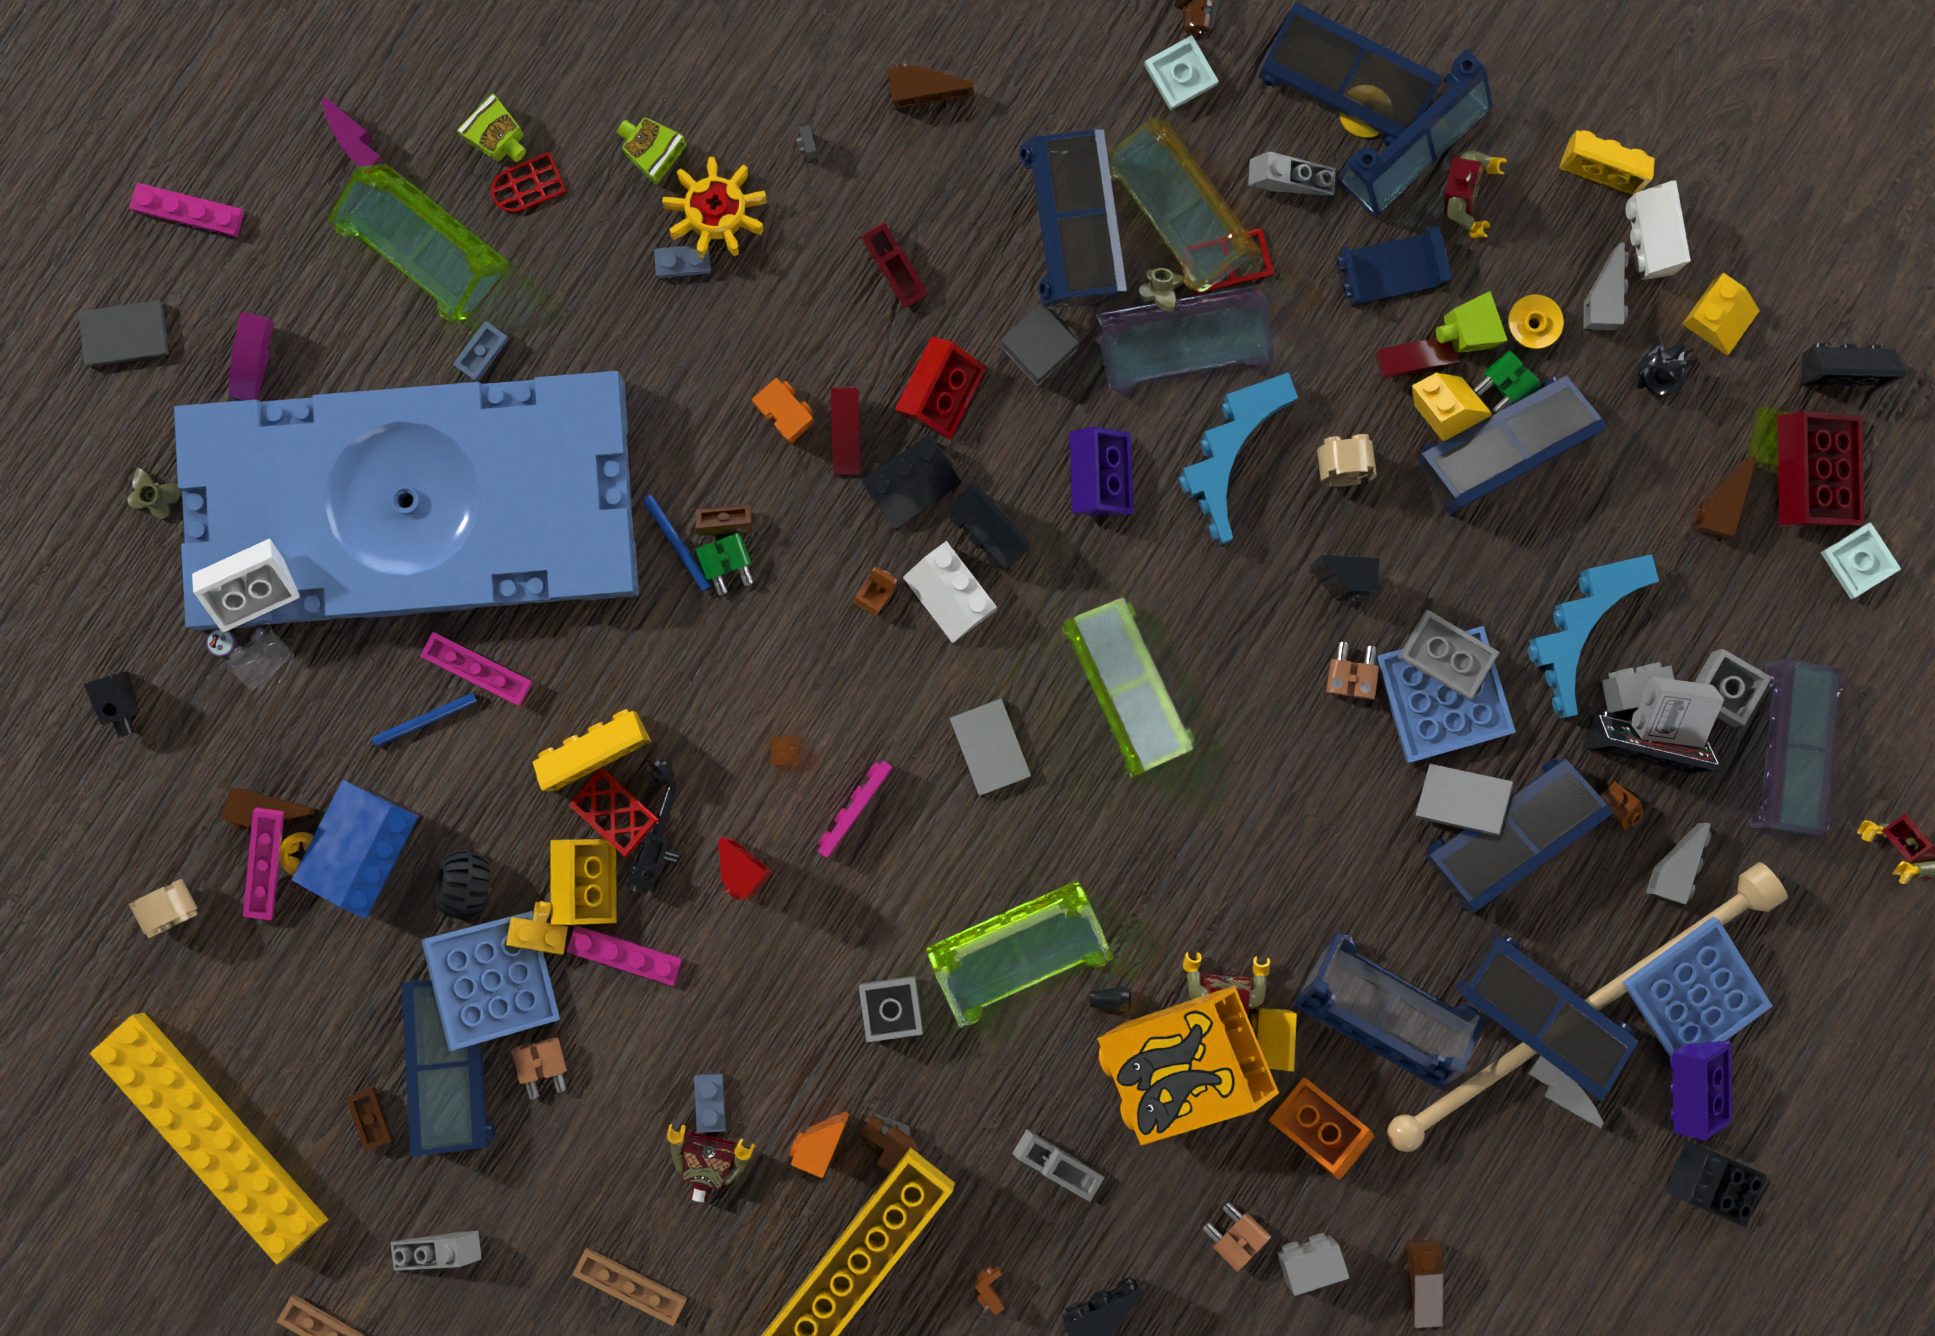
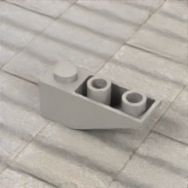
M1268 151L1250 159L1248 186L1276 192L1332 196L1335 191L1336 168Z
M1620 243L1613 249L1584 301L1583 329L1617 330L1627 321L1628 307L1624 305V295L1628 291V279H1624V268H1627L1629 257L1628 252H1625V243Z
M1697 823L1654 866L1646 894L1676 904H1687V901L1692 899L1695 892L1693 881L1703 865L1702 851L1704 847H1707L1711 839V831H1709L1711 824Z
M478 1231L455 1232L391 1242L394 1271L461 1267L482 1259Z

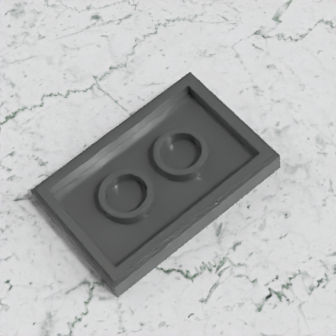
M160 300L78 312L84 365L87 367L169 355L163 302Z

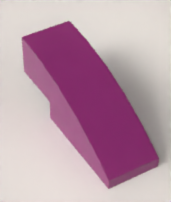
M324 97L321 102L333 134L352 161L373 180L385 167L386 163L368 147L373 140L366 130Z
M241 312L230 365L228 396L243 401L258 399L270 356L268 345L275 324L266 317Z

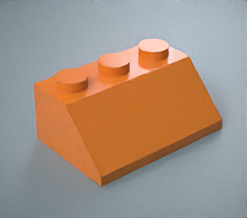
M843 1112L808 1127L805 1133L799 1132L789 1152V1156L793 1157L791 1165L823 1178L850 1114Z

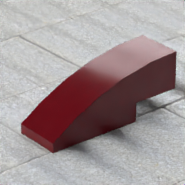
M881 222L859 236L904 308L928 295L885 222Z
M1437 338L1379 349L1375 353L1381 380L1403 375H1415L1460 364L1458 352L1454 350L1452 341L1440 343Z
M858 387L830 388L834 475H861Z

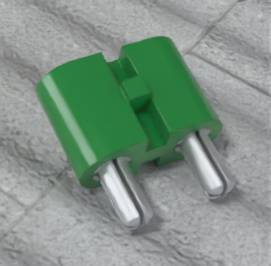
M1508 350L1483 373L1486 378L1474 388V392L1476 393L1482 388L1476 394L1481 396L1492 385L1498 389L1504 399L1492 409L1493 413H1495L1501 406L1503 407L1498 412L1531 395L1541 386V383Z
M741 533L695 549L707 580L713 579L718 595L727 593L721 575L738 569L745 586L753 583L747 567L752 562Z

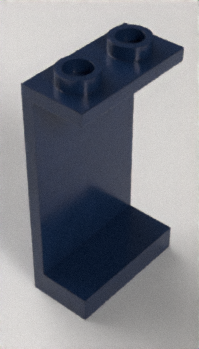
M1440 226L1429 228L1423 235L1349 250V246H1345L1341 249L1339 256L1336 257L1339 273L1343 272L1345 279L1343 293L1345 299L1350 300L1351 306L1447 286L1452 279Z

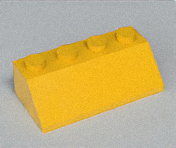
M627 709L620 711L612 716L613 721L605 725L603 722H599L587 729L588 734L580 738L578 734L563 741L564 746L554 751L553 747L540 752L538 754L539 759L533 761V765L541 790L554 792L650 743L651 740L637 712H629Z

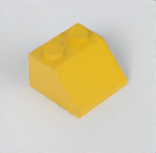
M1722 273L1711 282L1682 325L1724 354L1729 355L1760 310L1744 286L1725 273Z
M1435 373L1412 385L1414 406L1443 442L1492 416L1490 410L1460 376Z
M1255 1008V1014L1250 1016V1024L1269 1069L1294 1071L1297 1014L1290 1010Z

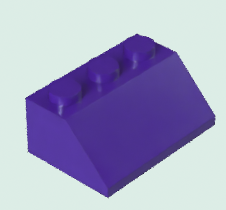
M1095 426L1069 431L1072 513L1089 516L1133 514L1131 433Z
M1718 1041L1685 1044L1674 1051L1670 1059V1066L1673 1069V1081L1670 1091L1673 1095L1671 1120L1674 1133L1706 1141L1732 1122L1731 1042Z

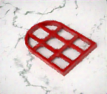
M550 152L504 170L496 176L491 187L492 199L496 205L505 212L511 213L525 211L567 191ZM549 157L551 165L534 170L533 163ZM526 166L529 167L530 174L513 179L511 172ZM554 169L557 178L546 183L539 182L537 175ZM507 175L510 182L496 188L498 181ZM529 178L534 179L536 187L524 192L518 191L516 184ZM560 182L561 190L545 196L543 188ZM508 187L513 188L515 196L498 203L495 193ZM534 192L540 193L542 198L524 205L522 197ZM512 201H518L520 207L514 209L503 206Z

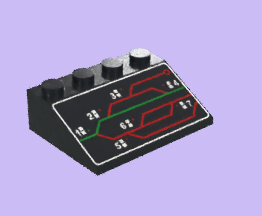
M1601 711L1600 715H1593L1590 718L1584 745L1585 749L1689 774L1717 772L1720 770V764L1708 740L1704 748L1643 740L1631 725L1632 718L1630 717L1628 721L1617 719L1618 714Z

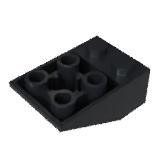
M1686 1140L1665 1192L1747 1227L1767 1175Z
M1127 1277L1116 1284L1117 1288L1109 1292L1106 1289L1100 1290L1091 1296L1092 1300L1084 1304L1076 1302L1065 1308L1066 1312L1062 1314V1318L1068 1335L1112 1336L1144 1293L1139 1278L1132 1279V1277Z

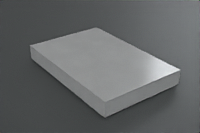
M1425 610L1398 658L1470 701L1473 699L1500 652L1433 612Z
M1002 699L950 718L979 796L1031 777Z
M1430 764L1418 804L1416 818L1500 837L1513 789V782Z

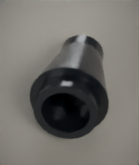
M1123 986L1090 991V1007L1123 1014V1011L1130 1012V989H1124Z

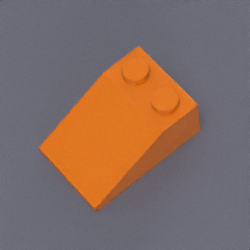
M1303 1077L1269 1119L1275 1127L1339 1181L1375 1138L1369 1128L1305 1077Z

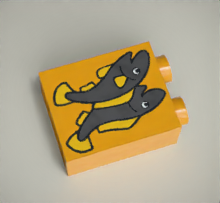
M1235 985L1130 1020L1097 1038L1100 1044L1099 1061L1101 1067L1109 1077L1114 1079L1122 1098L1120 1105L1122 1119L1129 1129L1135 1131L1140 1145L1254 1112L1279 1094Z

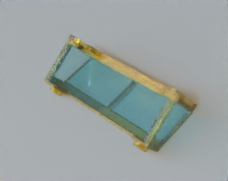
M1151 117L1107 154L1111 180L1115 181L1117 179L1123 183L1184 268L1185 276L1182 279L1189 289L1205 291L1261 252L1167 121Z

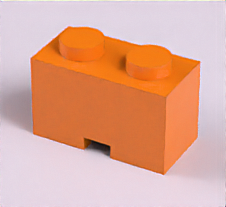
M775 378L752 398V401L768 421L772 417L776 420L774 423L776 429L791 445L815 423L812 417L814 411L805 401L799 403L793 395L796 392L787 381L781 383Z

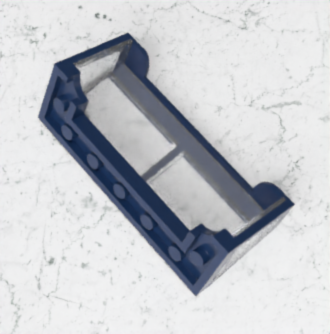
M1337 932L1326 944L1293 1006L1439 1090L1460 1076L1465 1070L1486 1017L1478 1013L1470 1005L1457 1006L1453 1009L1359 955L1355 940L1348 935Z

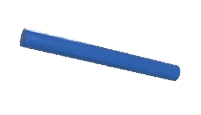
M649 495L644 498V504L703 592L708 590L712 586L711 583L706 579L705 574L653 496Z
M472 692L372 737V741L375 747H379L479 702L475 692Z

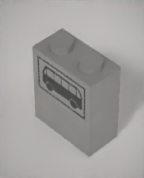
M1651 676L1648 685L1642 692L1640 705L1633 714L1631 725L1643 740L1704 748L1724 698L1713 685Z

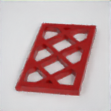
M602 767L598 769L569 804L578 815L624 857H627L650 829L659 821L649 809ZM604 777L610 782V790L597 791V782ZM616 794H623L630 800V808L616 809ZM611 795V810L597 811V796ZM591 797V812L585 813L578 805L584 798ZM642 811L650 819L644 826L636 827V812ZM630 813V828L617 829V814ZM611 815V830L605 831L597 824V817ZM631 833V841L625 848L617 842V834Z

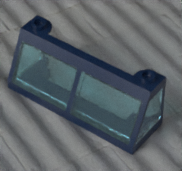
M1467 48L1454 60L1452 69L1443 79L1448 85V91L1380 155L1372 148H1361L1346 161L1336 181L1374 219L1492 108L1493 104L1486 67Z
M431 979L402 983L410 1156L486 1148L491 1145V1140L495 1138V1126L486 1117L482 1042L449 1051Z

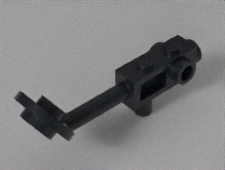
M654 756L647 759L652 769L650 774L658 784L663 783L667 788L657 815L659 821L654 825L652 833L648 832L642 841L639 842L637 847L638 853L634 864L630 868V878L628 881L632 885V891L647 895L648 890L653 891L662 861L675 864L679 853L666 849L669 838L663 837L675 799L676 783L673 779L675 774L663 759L658 761ZM646 870L647 873H646V875L643 877V872Z

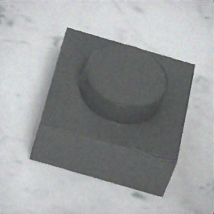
M810 125L799 127L801 137L796 138L800 154L806 153L808 162L818 159Z

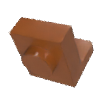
M874 567L853 603L877 617L893 594L898 580L889 572Z
M1614 781L1600 796L1612 810L1613 814L1611 816L1619 822L1620 827L1624 831L1630 825L1635 826L1641 820L1644 812L1641 801Z
M991 1266L985 1268L977 1275L978 1280L975 1282V1287L980 1293L977 1297L986 1311L991 1309L994 1315H997L1004 1309V1302L990 1284L1002 1275V1270L999 1266H996L994 1269Z

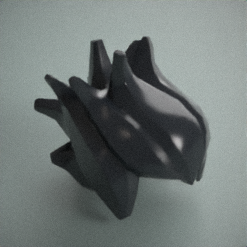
M1660 335L1657 336V342L1651 341L1652 348L1638 365L1635 388L1642 389L1646 387L1656 399L1669 396L1678 391L1685 381L1686 368L1695 362V359H1686L1687 355L1694 351L1693 347L1684 348L1687 344L1686 341L1671 348L1667 347Z

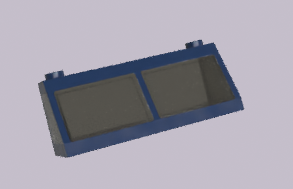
M1295 2L1261 68L1258 78L1262 79V82L1271 88L1282 87L1286 84L1380 132L1384 145L1388 147L1424 113L1443 76Z
M1092 129L1032 137L1020 145L1019 158L1026 169H1033L1047 275L1043 277L1038 286L1042 306H1100L1127 291L1104 130Z
M1567 375L1559 380L1556 376L1546 380L1541 384L1543 388L1439 445L1436 441H1433L1421 448L1423 453L1417 460L1448 515L1462 509V507L1563 452L1586 442L1607 428L1600 415Z
M1553 758L1541 766L1543 772L1540 773L1539 777L1510 797L1500 837L1464 829L1453 838L1446 841L1440 838L1428 847L1430 851L1424 856L1463 910L1476 912L1613 814L1606 802L1567 759L1557 761Z
M1496 933L1455 985L1464 998L1601 1101L1610 1090L1639 1042L1632 1035L1635 1030L1622 1020L1618 1024L1610 1020L1517 949L1520 944L1511 936L1506 934L1503 938Z

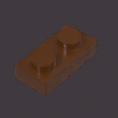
M751 505L696 510L697 536L752 531Z
M375 1087L346 1098L364 1151L394 1140Z

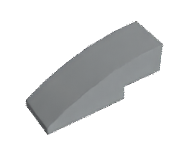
M1534 1055L1525 1073L1549 1086L1544 1097L1601 1128L1603 1121L1584 1090L1541 1055Z
M1026 1129L1013 1151L1014 1156L1018 1160L1089 1202L1105 1178L1089 1166Z

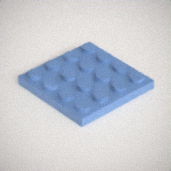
M1484 626L1465 631L1489 646ZM1402 649L1375 657L1407 763L1516 733L1495 662L1473 699L1469 701L1400 660L1398 656Z
M533 911L421 940L449 1051L560 1020L543 952L506 946L510 919L516 917L533 920Z
M1711 917L1622 982L1670 1058L1674 1051L1685 1044L1726 1041L1772 1007L1771 1002L1719 919Z

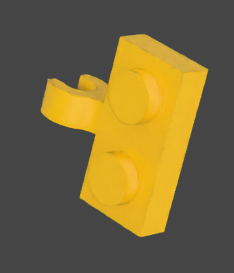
M536 902L533 920L516 917L510 919L506 946L562 955L564 953L568 927L546 923L550 914L551 903Z

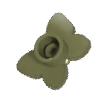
M1165 268L1148 270L1146 273V281L1148 283L1141 285L1139 288V298L1145 302L1155 300V304L1158 307L1172 312L1176 302L1173 290L1186 282V276L1174 274Z
M137 468L132 483L135 491L128 496L127 501L128 505L132 508L143 509L148 507L153 516L159 519H166L171 515L170 504H175L182 498V490L178 489V484L160 485L155 483L145 470Z

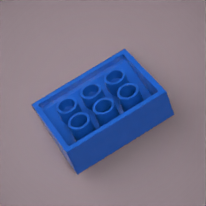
M343 779L292 881L333 904L366 919L383 890L420 815Z

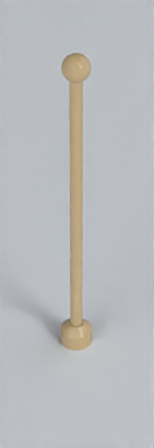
M1758 862L1739 875L1738 894L1590 995L1585 1001L1600 1011L1627 992L1622 983L1711 917L1719 919L1723 926L1748 908L1769 912L1788 898L1785 888L1766 865ZM1573 1007L1551 1023L1542 1040L1550 1045L1587 1020L1588 1017ZM1522 1042L1415 1117L1411 1115L1395 1117L1387 1129L1389 1142L1394 1148L1402 1152L1416 1150L1423 1143L1425 1130L1536 1055L1537 1052Z

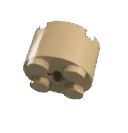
M1358 434L1353 436L1352 439L1341 440V437L1338 436L1324 439L1325 445L1317 449L1320 479L1323 485H1325L1326 481H1329L1332 487L1352 486L1361 484L1360 478L1368 476V481L1377 476L1373 442L1369 440L1367 434Z
M179 879L169 886L157 889L129 904L139 926L148 938L172 928L171 922L175 926L198 915L196 911L198 908L183 879Z

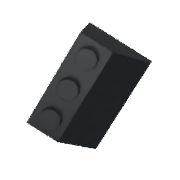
M1816 343L1802 353V385L1886 387L1906 377V369L1896 350L1885 349L1884 345H1869L1867 348H1857L1856 344H1843L1839 348L1830 347L1828 343Z
M930 433L862 480L863 487L894 531L962 484L947 457Z
M975 481L949 507L952 513L949 517L959 529L964 527L971 534L968 539L978 550L981 547L985 549L989 554L986 558L995 569L998 570L1001 567L1004 571H1007L1029 551L1031 542Z
M1322 554L1310 565V572L1336 600H1343L1344 605H1360V602H1365L1366 599H1370L1372 595L1378 592L1379 558Z

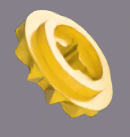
M306 832L294 833L288 836L281 844L280 863L289 874L294 876L301 862V858L292 856V854L300 852L302 846H304V851H306L314 837L313 834Z

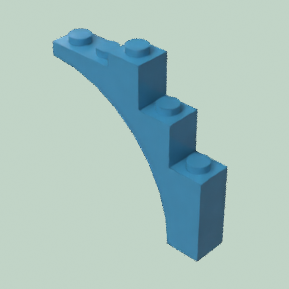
M1289 372L1227 394L1224 398V404H1222V410L1227 420L1231 419V422L1205 431L1202 436L1203 440L1200 441L1204 455H1209L1210 459L1183 468L1181 472L1182 477H1179L1183 492H1188L1190 498L1201 495L1202 499H1199L1200 508L1204 515L1208 514L1211 525H1208L1209 532L1213 541L1218 540L1220 546L1231 542L1233 539L1227 516L1226 494L1229 474L1234 459L1244 440L1260 423L1275 412L1294 404L1298 399Z
M1652 554L1580 572L1579 587L1581 592L1585 593L1586 598L1555 606L1556 611L1553 612L1555 625L1557 628L1560 627L1561 632L1529 640L1528 655L1531 662H1535L1536 667L1547 665L1548 670L1545 671V677L1548 686H1552L1554 693L1552 705L1555 713H1559L1560 719L1578 715L1575 698L1576 668L1581 649L1590 630L1603 613L1620 598L1636 589L1659 581Z

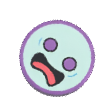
M215 629L208 635L206 644L212 654L226 657L235 651L237 639L229 630L222 633L220 629Z

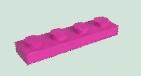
M136 183L129 208L133 212L233 237H238L245 213L240 208Z
M432 632L420 657L518 706L522 705L533 681L435 632Z
M883 760L880 765L875 762L866 775L870 778L864 787L859 785L850 797L853 800L848 810L844 807L834 819L837 825L830 833L826 830L817 844L821 846L818 850L820 854L829 858L893 769L891 765Z
M255 808L253 811L243 917L272 920L274 917L284 811Z
M575 925L567 949L568 953L671 986L675 985L683 958L579 925Z

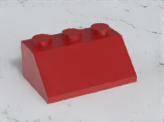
M931 337L895 410L912 422L951 440L987 367L952 341Z
M721 837L718 840L721 880L726 885L724 891L735 900L752 899L773 872L732 837Z

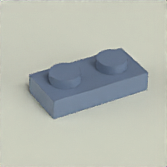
M697 245L654 249L657 278L712 273L710 247H708L704 258L698 257Z
M485 320L453 365L478 382L510 338Z
M723 1073L695 1075L697 1133L726 1131Z

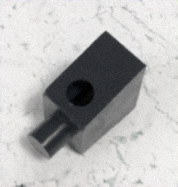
M128 671L84 684L101 725L112 722L118 738L135 733L129 717L139 714V707Z

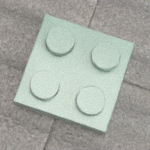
M1192 35L1144 62V66L1170 111L1217 86L1219 82Z
M1871 522L1820 552L1850 599L1856 598L1901 570Z

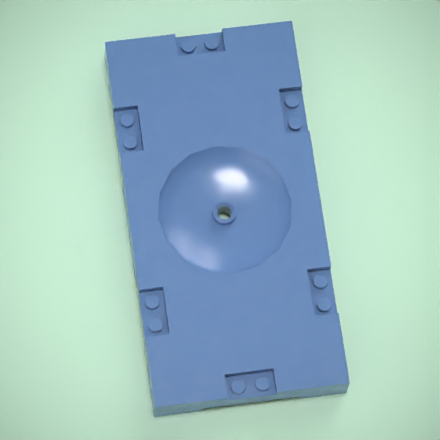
M618 371L534 377L535 380L489 384L470 382L313 395V398L263 402L259 400L174 406L178 489L182 490L185 543L181 544L185 627L198 631L219 629L193 593L192 574L267 539H271L283 557L300 598L235 628L355 617L372 618L472 610L480 607L567 600H597L639 596L627 446L628 424L625 380ZM413 496V504L408 508H404L403 502L405 498Z

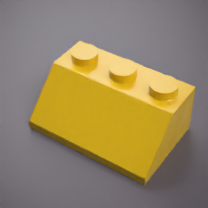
M1576 130L1569 139L1559 169L1634 195L1642 191L1652 181L1654 176V158L1647 156V153L1643 150H1631L1622 147L1621 143L1615 140L1605 141L1597 138L1590 131Z
M606 839L550 840L551 924L617 923L616 848Z

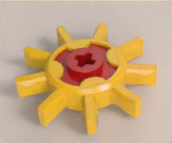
M709 157L707 163L709 176L698 182L693 180L687 172L679 169L677 171L678 180L681 185L689 190L686 197H663L662 200L664 209L683 211L686 214V219L669 229L673 240L693 230L700 235L697 243L698 257L704 258L711 239L723 238L726 241L728 250L733 256L739 255L738 242L733 234L740 227L759 235L762 234L763 223L746 216L745 208L767 203L765 191L743 195L739 189L749 175L748 167L742 165L734 176L727 180L717 177L718 165L714 157Z

